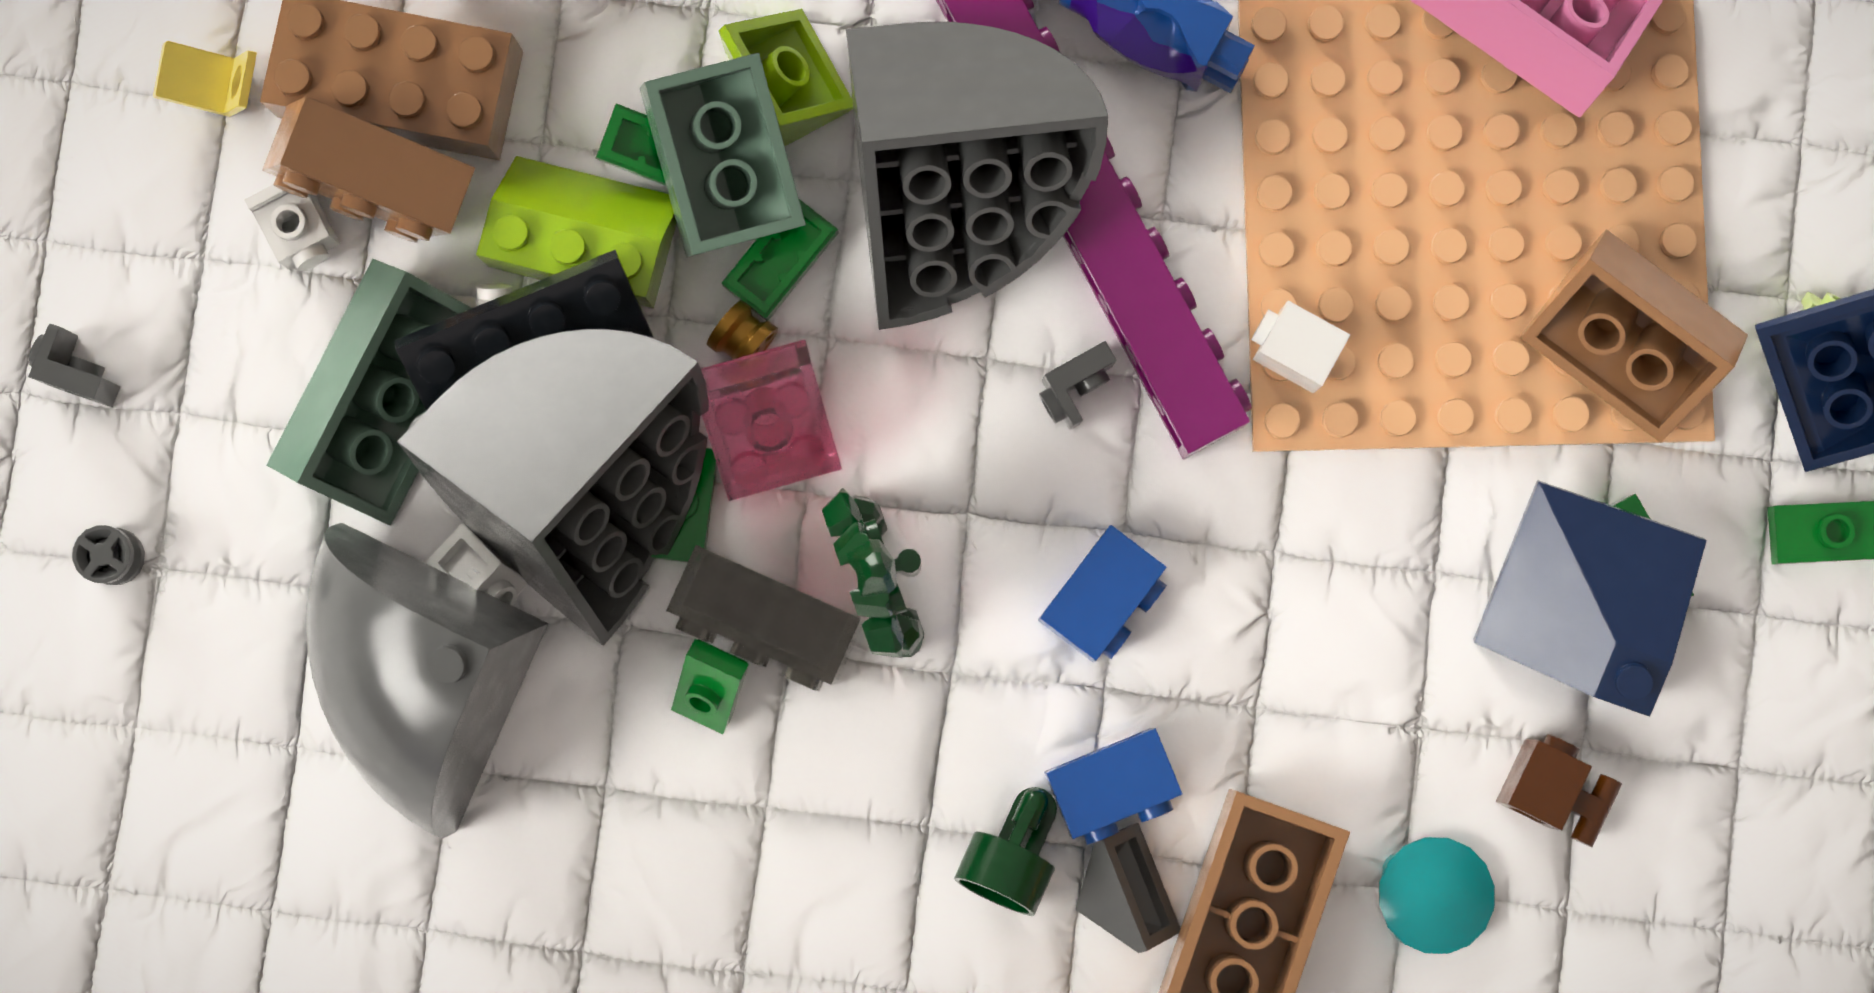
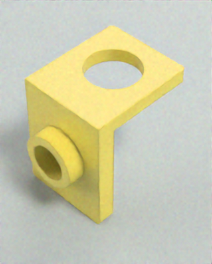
M166 41L162 45L153 97L231 117L247 108L257 52L247 50L236 58L176 42Z

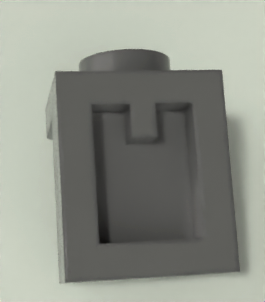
M50 323L45 334L38 336L33 343L29 355V365L32 368L28 377L47 386L113 408L121 386L102 378L105 367L72 356L78 335Z
M1106 340L1044 375L1042 383L1046 390L1040 392L1039 397L1055 424L1064 420L1069 430H1071L1083 421L1081 414L1068 393L1069 391L1076 389L1079 396L1082 397L1110 381L1106 371L1112 368L1117 360Z

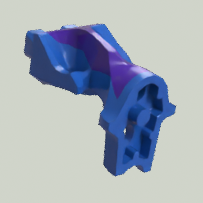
M1059 0V5L1087 19L1095 35L1122 57L1155 74L1179 80L1184 88L1190 91L1197 92L1202 81L1206 80L1231 94L1255 46L1228 31L1233 15L1217 1Z

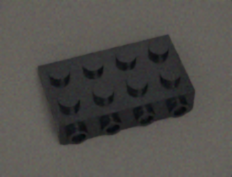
M613 250L396 339L395 350L427 411L444 392L473 368L498 353L538 337L565 331L610 329L656 338L652 333L616 250Z

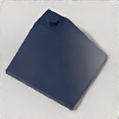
M1874 289L1755 324V329L1804 471L1808 472L1873 454Z
M1537 480L1473 641L1592 697L1650 717L1673 664L1707 540L1689 532Z

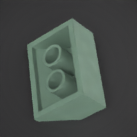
M759 53L649 80L642 84L639 88L686 258L806 225Z

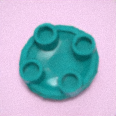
M1425 837L1404 845L1397 853L1390 855L1385 860L1382 867V877L1379 881V907L1387 927L1401 943L1423 953L1449 954L1469 946L1486 930L1495 909V885L1486 863L1470 847L1450 838Z

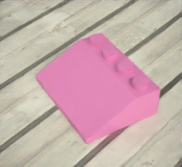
M1410 0L1579 118L1616 76L1663 0Z

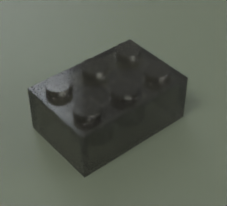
M695 545L666 609L667 612L679 616L675 626L676 629L712 644L717 634L734 641L730 653L761 667H767L770 658L786 664L788 668L784 677L815 691H820L823 682L834 686L837 685L862 629L861 624L864 623L857 616L698 545Z

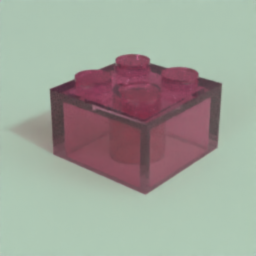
M805 339L701 368L705 379L709 411L704 413L702 417L728 501L842 469Z

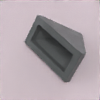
M1137 822L1120 829L1118 833L1094 842L1075 910L1137 953H1142L1179 934L1180 925L1140 825Z

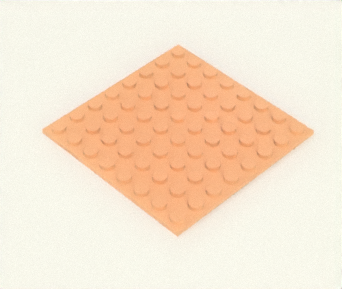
M1238 0L1239 37L1255 45L1249 61L1240 76L1252 452L1660 443L1520 337L1571 268L1606 229L1708 304L1694 0H1663L1616 76L1580 118L1554 102L1546 94L1513 71L1507 69L1496 59L1410 0ZM1288 300L1350 334L1323 386L1314 394L1252 360L1260 345L1251 339L1268 309L1278 314ZM1713 390L1661 443L1715 441Z

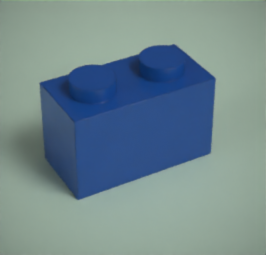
M1110 525L1051 601L1038 621L1090 661H1097L1102 653L1112 659L1132 633L1124 624L1134 610L1139 607L1146 613L1167 585L1159 577L1167 567L1114 526Z
M1156 728L1147 729L1044 771L1069 836L1072 839L1083 836L1087 845L1118 833L1119 829L1116 822L1138 813L1140 821L1145 822L1174 810L1170 800L1183 795Z

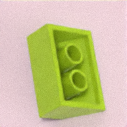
M516 156L491 198L476 255L490 268L542 280L616 250L639 304L654 309L677 222L669 194Z

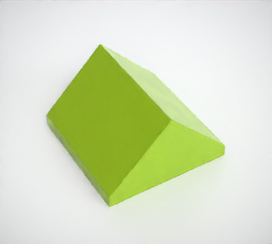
M802 8L725 24L718 30L729 60L755 53L760 54L784 146L795 142L853 109V101Z

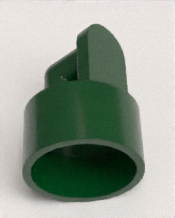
M1038 787L1027 788L1019 793L998 837L984 832H974L953 879L965 889L992 903L1023 915L1035 916L1055 871V867L1039 856L1057 814V806L1053 796L1045 789Z

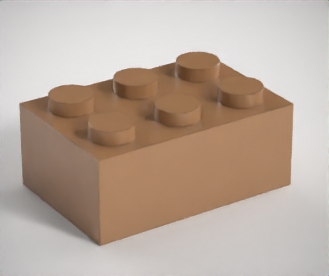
M305 96L287 105L262 171L276 176L273 185L283 191L303 198H307L309 194L315 196L321 194L332 199L329 208L333 211L363 221L364 217L374 219L375 216L387 221L384 231L404 240L417 243L418 239L430 241L432 236L451 234L475 167Z

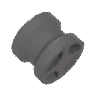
M96 525L86 529L77 538L73 546L72 560L77 572L84 579L106 585H123L132 581L140 573L144 565L145 551L141 541L134 533L122 528ZM115 546H118V548H117L118 558H120L121 560H119V559H117V558L115 557V555H116V552H115V550H114Z

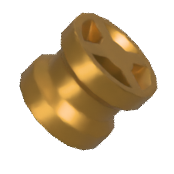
M740 300L719 321L709 336L706 345L714 352H725L733 358L734 367L744 374L751 369L770 346L778 332V328L770 321L760 322L752 315L751 307L743 300Z

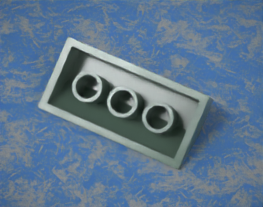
M372 259L266 466L307 488L391 526L418 473V469L397 441L407 432L412 421L426 412L395 350V340L472 308L404 270Z

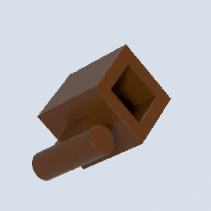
M1547 734L1544 742L1532 739L1524 740L1495 802L1547 828L1561 831L1572 812L1580 816L1571 838L1593 848L1622 783L1609 776L1600 774L1591 794L1582 790L1592 766L1576 759L1580 751L1579 748L1560 738Z

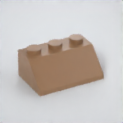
M1606 229L1571 268L1520 338L1661 443L1735 367L1748 334Z

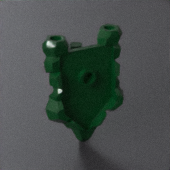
M842 488L822 508V513L830 536H840L833 543L840 566L849 563L856 572L858 588L849 592L858 616L870 617L861 624L870 651L875 655L897 658L912 657L920 651L925 634L917 611L905 606L896 580V574L901 573L906 577L917 576L922 567L920 555L913 549H906L899 553L896 559H893L882 540V536L888 528L880 505L868 497L857 495L851 497Z

